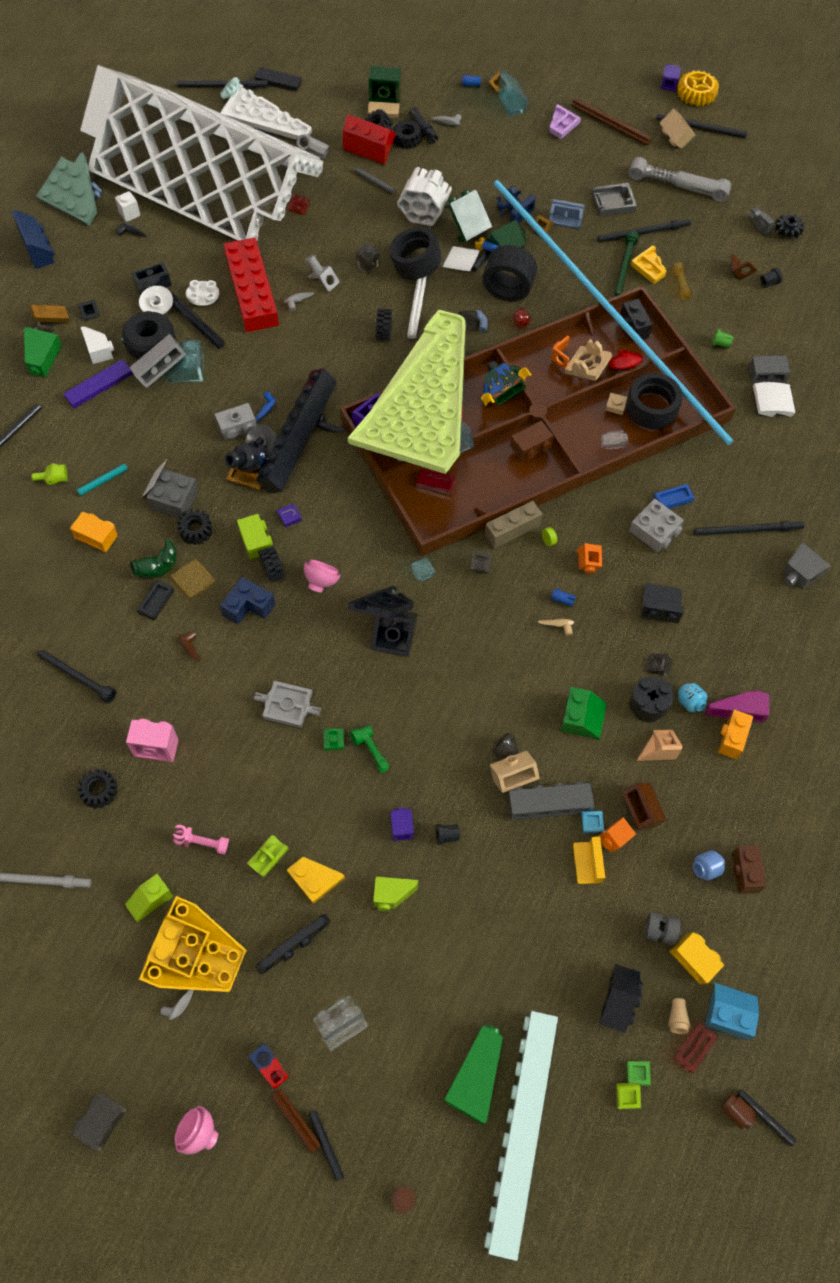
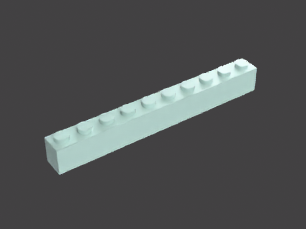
M531 1011L529 1017L525 1016L523 1030H526V1037L521 1039L519 1053L523 1054L521 1062L517 1061L515 1076H518L517 1085H513L511 1099H514L513 1109L509 1108L506 1123H510L509 1133H504L502 1147L506 1148L505 1156L500 1157L498 1171L502 1173L500 1182L496 1181L493 1193V1196L497 1197L496 1207L491 1206L489 1222H492L491 1233H486L484 1248H488L487 1254L515 1261L518 1260L558 1020L556 1016Z

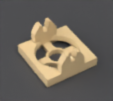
M590 339L586 347H579L564 369L565 374L596 381L612 358L611 352L603 351L602 345L597 340L593 344L592 339ZM590 355L589 359L580 360L582 356ZM597 357L601 358L600 364L595 363ZM591 362L593 365L588 367L586 363Z

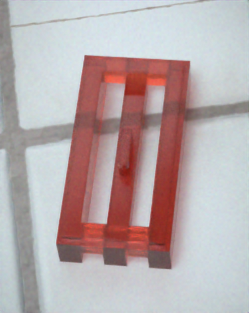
M699 1022L674 1057V1060L681 1063V1066L684 1068L686 1067L691 1074L694 1073L718 1036ZM702 1030V1035L695 1043V1045L693 1046L689 1054L686 1056V1058L683 1059V1054L685 1053L689 1045L692 1043L698 1032ZM707 1035L711 1037L692 1065L689 1064V1061Z

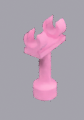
M183 825L175 826V829L179 830L173 834L175 838L173 842L176 845H184V847L188 848L190 842L215 847L217 853L226 854L229 838L221 837L219 840L193 835L192 828L190 827L186 829Z

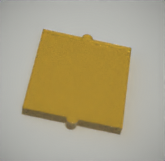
M194 559L186 566L183 565L180 570L171 575V578L190 599H193L201 592H205V589L216 582L197 559Z

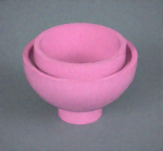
M310 559L309 562L306 561L304 564V574L310 582L308 588L322 593L324 588L338 582L341 576L338 573V569L317 560Z
M198 1106L188 1111L182 1118L175 1133V1146L178 1152L186 1155L195 1154L204 1148L210 1150L215 1145L218 1132L214 1131L213 1119L208 1110Z

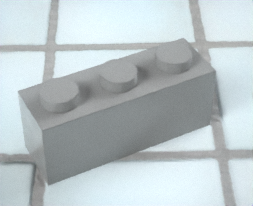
M169 334L134 363L130 369L135 377L147 388L181 360L186 353Z

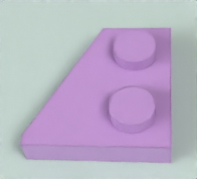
M557 104L549 132L562 139L580 123L581 118Z

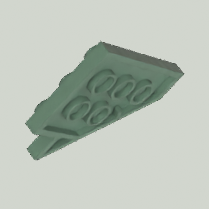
M81 152L74 163L61 157L36 197L40 201L89 226L97 214V208L86 156Z

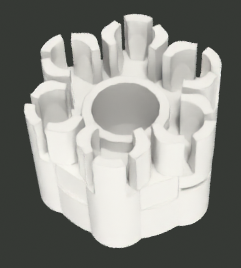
M416 167L411 178L408 179L397 205L410 222L432 226L441 215L452 188L451 186L448 187V183L442 182L443 176H441L442 173L435 170L434 172V170H430L428 173L426 169L422 168L418 176L420 167Z

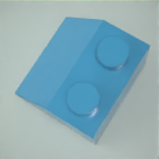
M714 983L705 1027L745 1040L755 1037L759 1018L758 997Z

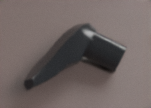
M120 223V227L116 230L119 236L128 231L132 234L147 237L141 230L128 223Z
M324 414L320 415L315 425L325 431H345V428L325 422Z

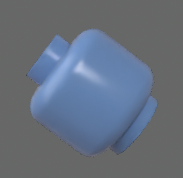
M706 851L695 857L693 871L697 877L708 881L724 873L725 860L716 851Z

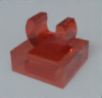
M295 193L289 204V211L304 215L310 205V199L305 198V196H297V193Z

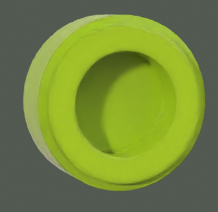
M548 527L542 530L545 544L549 547L557 543V535L554 529Z

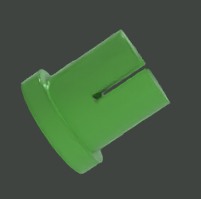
M717 329L711 345H718L729 349L733 336L721 332V329Z

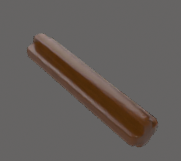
M283 1090L278 1091L274 1094L273 1100L311 1153L315 1152L321 1146L319 1141Z

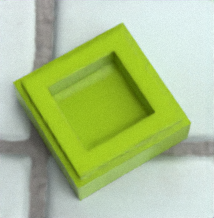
M639 1082L616 1084L618 1109L641 1108Z

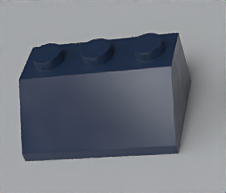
M16 210L11 211L35 269L53 264L52 256L55 254L52 246H48L50 243L47 235L42 234L45 233L42 224H38L33 216Z

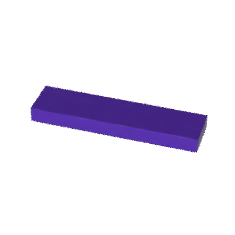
M122 359L63 393L70 405L76 408L129 377L133 372Z

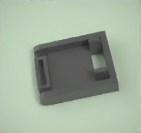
M629 183L600 186L592 189V195L600 216L636 212L637 204ZM622 195H627L626 203H624Z

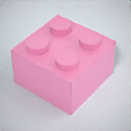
M147 719L131 721L126 743L134 757L173 762L179 740L170 723L164 721L153 723Z

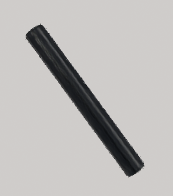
M171 293L173 297L172 306L217 348L223 347L225 345L224 340L174 293Z

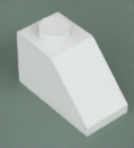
M81 327L93 364L113 359L111 351H114L112 342L107 341L106 335L87 327Z

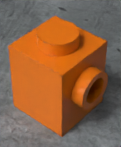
M623 817L610 825L598 837H600L602 845L611 853L621 848L636 833Z

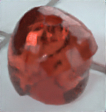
M520 308L513 313V321L518 328L524 329L530 324L532 317L525 308Z

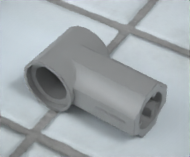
M308 134L300 135L297 138V145L300 149L325 159L329 145ZM304 137L308 139V145L306 147L302 144V139Z

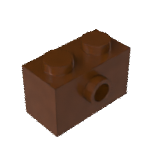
M540 421L512 435L510 447L523 462L526 459H532L542 451L550 449L554 436L545 424Z
M636 783L622 792L638 830L652 829L667 821L651 783Z
M759 845L738 846L732 853L734 862L733 872L736 876L739 894L760 893L766 887Z

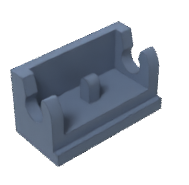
M553 199L549 220L555 222L554 225L580 230L585 205Z

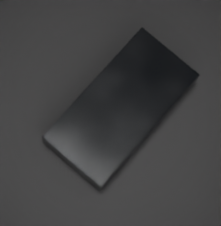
M157 580L137 609V612L155 621L173 594L174 588Z

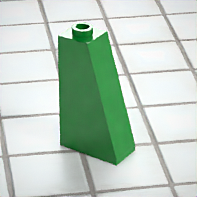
M488 1025V1027L482 1026L444 1100V1103L483 1126L488 1118L503 1036L499 1034L500 1031L491 1025Z

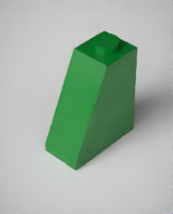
M25 327V364L30 374L46 377L62 346L57 334Z

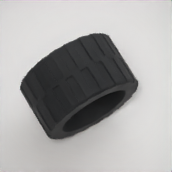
M515 245L497 247L490 253L482 275L485 289L494 297L503 301L512 302L524 299L529 295L537 272L536 260L528 251ZM503 271H508V272L514 273V274L517 275V276L508 275V274L504 273Z

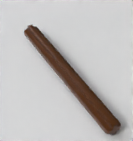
M574 98L572 107L645 145L650 143L651 137L578 98Z

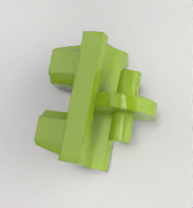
M271 835L247 864L264 878L289 848L274 835Z

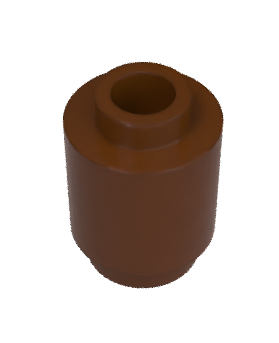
M734 1093L721 1105L725 1110L724 1113L740 1129L745 1127L748 1130L757 1120L754 1117L756 1112L740 1096L737 1097Z

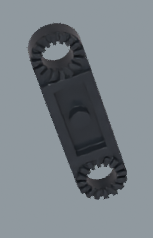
M326 914L319 916L318 919H315L316 922L313 921L309 926L304 927L272 951L273 954H269L265 957V960L259 961L255 966L259 974L266 973L282 960L286 962L295 954L294 951L299 947L305 948L312 942L311 938L330 924L331 920Z

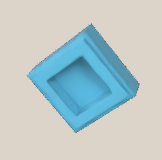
M602 811L581 813L583 834L602 833L604 831Z

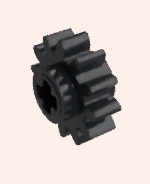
M787 213V216L781 214V217L777 218L775 223V230H779L778 235L782 234L783 238L789 237L792 240L793 236L798 238L799 235H802L805 223L801 222L802 218H797L796 214L790 215V213Z

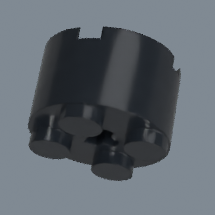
M643 677L636 684L629 700L630 709L633 710L639 720L652 723L663 718L673 701L671 685L656 677Z

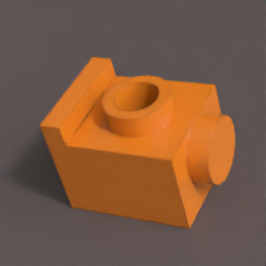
M585 543L577 549L579 569L584 570L585 574H593L602 567V546Z

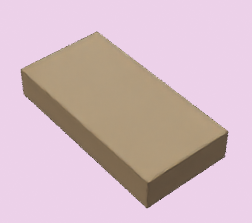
M369 102L368 114H371L373 110L382 109L390 118L398 119L399 103Z

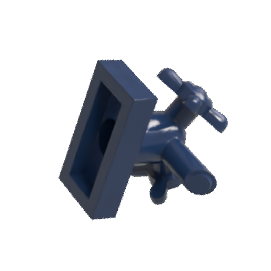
M513 186L510 189L507 188L528 214L535 210V196L530 195L521 202L518 198L521 190L516 191ZM501 196L497 197L498 203L496 207L500 211V215L504 216L503 209L508 208L511 211L510 222L516 220L519 224L524 218L507 199H505V202H502Z

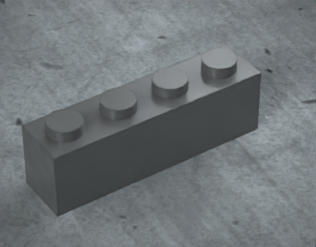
M583 781L574 782L572 785L557 783L552 785V787L537 785L532 787V789L516 787L509 791L507 797L511 821L581 814L582 812L593 811L594 808L591 784H584Z

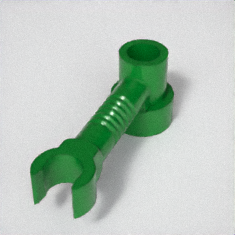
M367 725L360 729L355 728L351 730L350 736L356 746L363 742L366 744L380 773L388 771L387 767L389 765L380 754L371 738L374 735L371 726Z

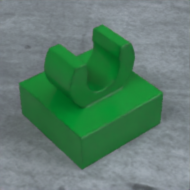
M343 728L323 729L324 751L344 750Z

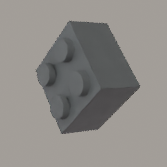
M162 469L147 496L150 509L179 518L180 515L184 516V512L187 511L188 513L199 492L196 479Z

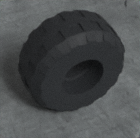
M155 311L139 312L130 317L122 330L123 342L127 352L137 360L169 334L176 339L171 321L165 315Z

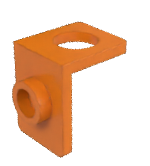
M568 335L554 345L551 360L563 369L569 363V357L562 353L568 347L570 338ZM558 356L563 358L564 363L559 360Z

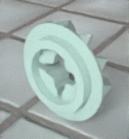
M236 77L231 79L222 90L220 96L223 99H228L239 87L238 83L240 80Z

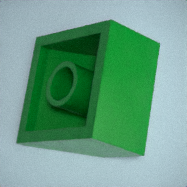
M570 687L561 731L600 740L607 703L589 690Z

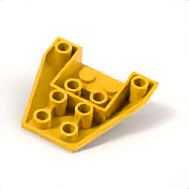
M176 896L148 953L139 980L165 989L230 992L247 950L196 904Z

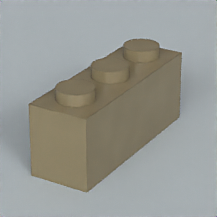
M531 501L486 523L484 535L495 549L541 526L543 514L534 501Z

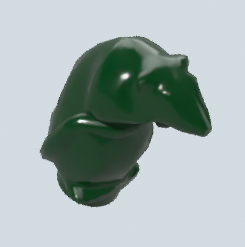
M165 538L164 548H161L158 556L143 557L139 560L130 561L133 575L138 576V578L152 579L162 577L168 573L176 564L177 551L171 540Z

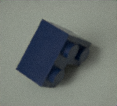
M241 577L222 601L220 608L222 616L239 624L248 611L265 619L274 608L275 600L274 594Z

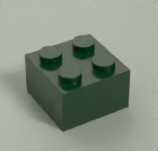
M370 66L368 78L369 102L400 103L401 68Z

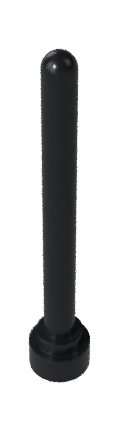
M38 651L40 658L96 691L104 702L111 703L116 697L117 691L114 688L101 686L46 651Z

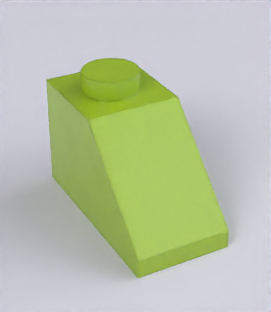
M156 874L140 885L125 905L134 919L139 922L171 899L173 895L160 876Z
M376 877L374 907H378L377 909L380 911H390V908L395 909L418 890V880Z

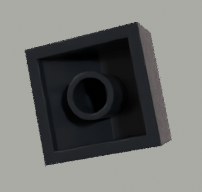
M404 612L391 619L376 616L371 649L409 656L418 614Z

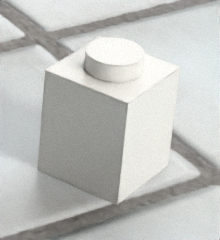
M130 191L115 197L118 211L126 222L140 216L137 201Z

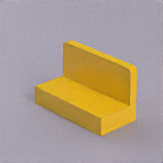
M592 837L590 842L574 843L573 852L577 884L603 883L605 870L600 837Z

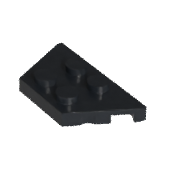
M390 586L349 602L348 610L391 619L394 616L411 610L413 608V601L402 592L398 594L395 586Z

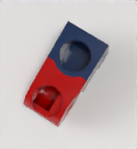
M265 1043L248 1056L274 1090L289 1078Z

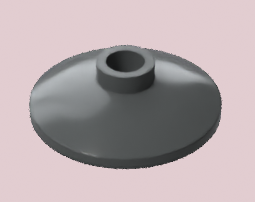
M257 425L249 431L245 443L257 441L265 447L267 454H269L274 447L273 443L276 438L269 426Z

